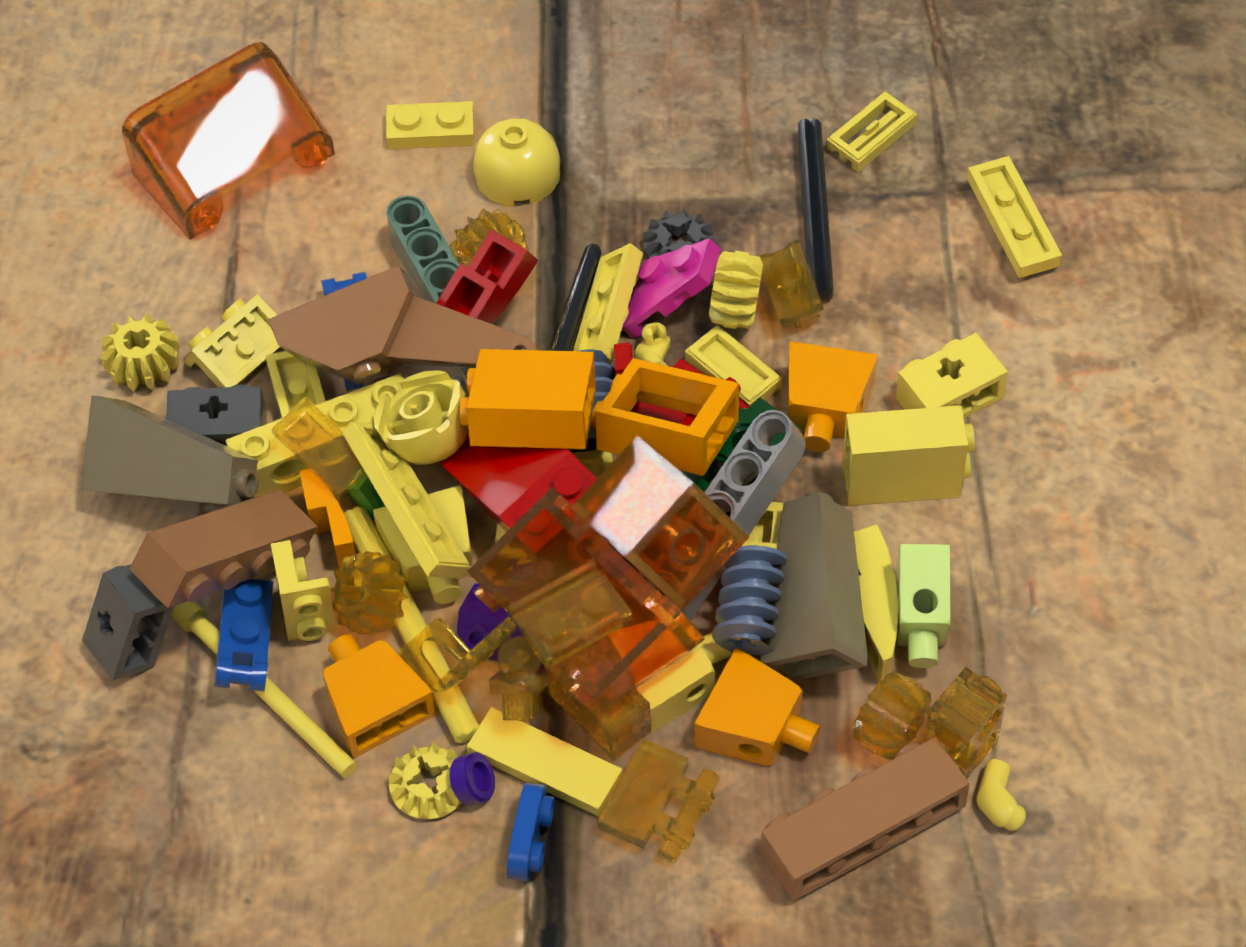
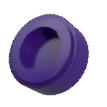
M473 752L458 756L453 760L450 767L451 787L461 803L470 806L486 802L492 797L495 789V775L490 762L482 754Z

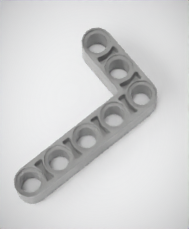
M768 410L759 414L753 420L657 563H654L593 525L582 526L570 535L566 544L568 558L592 580L655 620L662 621L680 616L686 618L689 622L722 576L723 571L726 570L724 565L725 554L731 549L743 545L802 458L805 451V440L802 433L790 418L781 411ZM786 432L784 439L780 443L770 446V442L775 435ZM759 472L757 479L752 484L743 486V482L749 474ZM731 512V516L725 524L716 526V522L722 514ZM601 546L599 555L588 561L591 551ZM704 552L702 560L697 565L688 567L690 559L695 554ZM638 569L636 578L632 582L624 584L625 578L630 571ZM676 592L674 601L669 606L661 608L663 599L668 594Z

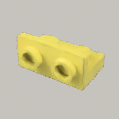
M258 294L246 304L240 298L221 315V318L225 321L214 331L207 326L188 343L192 350L184 362L190 369L197 364L218 388L239 385L266 362L265 355L276 353L281 349L276 342L268 320L277 314Z
M290 540L271 543L288 641L295 639L311 641L323 637L326 633L334 632L336 628L328 578L308 580L304 557H293Z

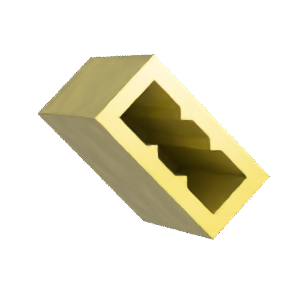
M962 406L846 414L842 469L848 506L961 497L963 479L970 478L971 476L969 452H974L975 449L972 423L964 424Z

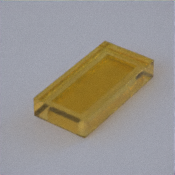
M307 397L303 398L271 429L272 434L339 499L366 474L342 431Z

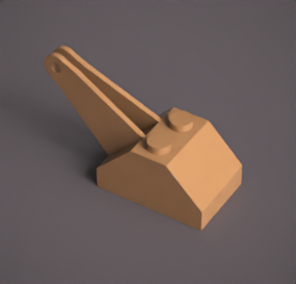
M399 265L268 319L277 344L300 361L359 385L363 383L364 386L391 377L389 372L400 368L402 364L476 368L480 349L539 350L535 343L526 336L424 300L417 283Z

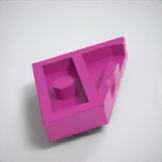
M709 238L645 260L638 273L639 278L628 307L629 314L623 323L622 330L632 339L642 335L645 320L652 314L659 311L666 317L686 299L695 296L710 285L721 248Z

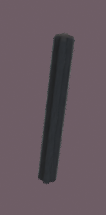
M804 118L798 123V144L808 290L812 301L818 302L822 300L827 302L833 297L834 286L821 122L816 118L811 120Z

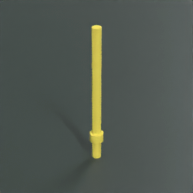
M190 601L174 606L171 618L185 632L192 631L217 655L219 630L206 618V610L197 602ZM268 677L266 678L265 691H254L343 778L350 776L355 771L357 763Z

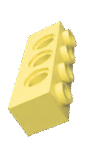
M396 374L226 439L228 447L258 460L257 474L259 485L254 498L280 489L285 493L301 487L300 470L310 469L321 479L360 464L342 432L351 421L374 424V412L384 395L388 393L392 399L396 393L402 390L399 382L404 380L402 374Z

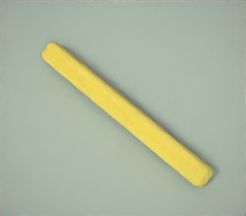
M362 506L346 510L344 515L351 531L354 546L424 682L432 691L433 699L455 742L459 744L468 742L478 729L479 724L366 508Z

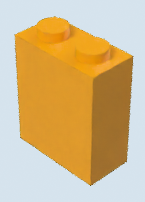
M480 349L476 368L468 369L467 393L469 397H462L460 402L461 426H468L470 446L586 449L596 394L594 352Z

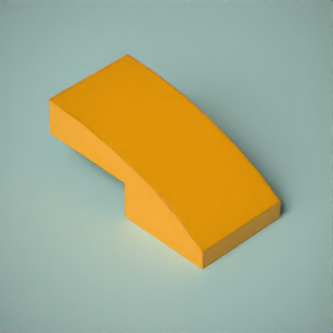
M310 469L300 470L308 516L318 526L314 535L332 532L339 571L358 567L351 531L338 501L323 481Z

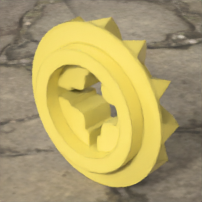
M434 742L429 747L417 748L412 745L409 753L402 758L396 757L394 768L391 774H388L389 791L392 800L401 811L418 819H436L450 814L460 806L461 802L455 796L450 783V767L453 760L458 757L453 748L450 750L439 748ZM424 767L425 770H429L432 776L441 774L436 777L437 794H434L431 788L428 789L425 783L416 785V783L421 781V768Z

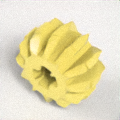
M736 250L735 252L723 251L716 265L709 309V317L712 323L731 329H737V327L748 329L754 323L763 269L760 257Z
M147 313L140 321H135L128 314L127 324L122 326L112 323V335L102 337L103 356L101 360L103 367L111 375L112 380L117 386L127 383L128 388L134 393L140 385L146 384L153 391L156 380L169 382L170 370L179 368V342L177 336L170 331L169 325L166 324L164 319L154 322L153 318Z

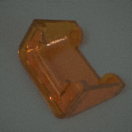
M255 42L138 107L129 114L122 126V135L133 176L189 240L213 229L219 223L223 212L221 196L286 158L292 156L298 166L312 168L322 165L328 158L335 155L334 144L330 134L278 56L263 42Z
M552 487L467 572L480 584L473 593L493 613L502 607L575 680L568 688L589 709L596 703L603 709H606L691 654L705 639L669 598L664 597L657 589H654L598 535L590 524L575 513L570 507L571 505Z

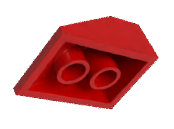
M468 436L467 440L453 455L439 462L449 475L461 485L534 561L540 562L607 500L603 484L568 449L470 446Z

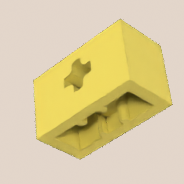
M974 333L962 340L955 339L950 341L939 352L923 360L915 359L909 362L898 372L896 399L904 409L961 405L963 418H966L1004 398L1008 371L980 336Z

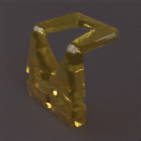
M508 616L471 650L443 619L436 618L402 647L398 655L433 692H443L458 685L491 657L516 630V624ZM425 641L438 643L459 660L441 679L423 654L422 645Z

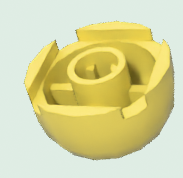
M509 118L496 122L483 133L475 146L473 171L477 186L489 200L504 206H515V201L528 199L529 205L541 201L553 192L560 180V155L553 136L541 125L526 118Z
M441 370L423 371L409 376L399 382L402 390L396 393L392 399L388 393L384 395L374 412V427L388 448L396 456L416 465L433 464L453 455L467 440L469 435L468 426H461L460 402L461 398L467 397L460 383L456 379L452 380L447 372Z

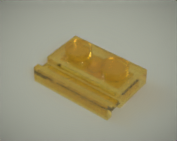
M594 559L508 606L510 618L513 622H516L521 634L546 669L632 622L631 610L606 575H602Z

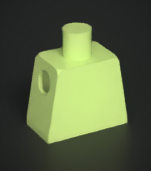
M900 544L895 570L898 595L896 645L908 646V664L917 668L934 667L938 665V647L946 645L950 628V545Z

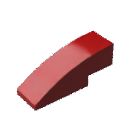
M491 229L468 267L460 263L436 304L493 324L522 287L539 260L527 249Z

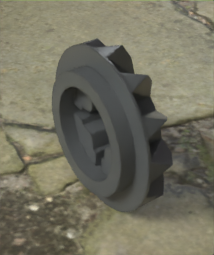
M683 208L680 214L671 215L665 210L662 218L650 220L649 228L644 232V249L647 256L651 258L709 238L715 243L712 225H707L704 222L701 214L691 216ZM687 232V242L678 240L676 243L671 244V234L680 236Z

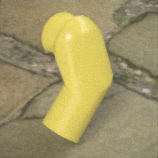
M650 323L642 329L643 340L635 350L634 356L636 359L667 366L664 359L670 348V337L666 335L667 330L663 324Z
M990 759L986 763L977 794V805L997 827H1004L1008 831L1018 830L1025 822L1026 812L1005 789L1011 767L1002 760Z

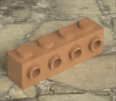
M280 489L148 532L129 569L167 608H171L187 601L196 602L205 595L221 589L229 590L238 583L254 577L262 578L268 575L271 571L275 570L271 543L290 540L293 557L305 558L310 551L309 543L318 526Z
M936 736L922 744L913 742L902 748L893 760L880 767L871 765L862 769L853 777L849 784L836 791L834 789H826L818 793L811 799L808 806L793 814L785 812L774 817L767 823L764 830L761 831V855L794 902L966 807L970 783Z

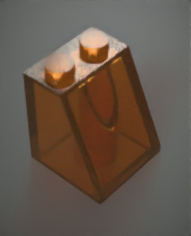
M636 436L571 507L681 610L749 538L693 481L639 436Z

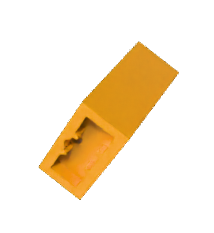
M633 358L621 375L617 374L615 376L611 390L604 400L598 401L593 409L591 426L593 429H596L597 450L704 476L739 421V383ZM639 401L697 416L690 426L630 411Z

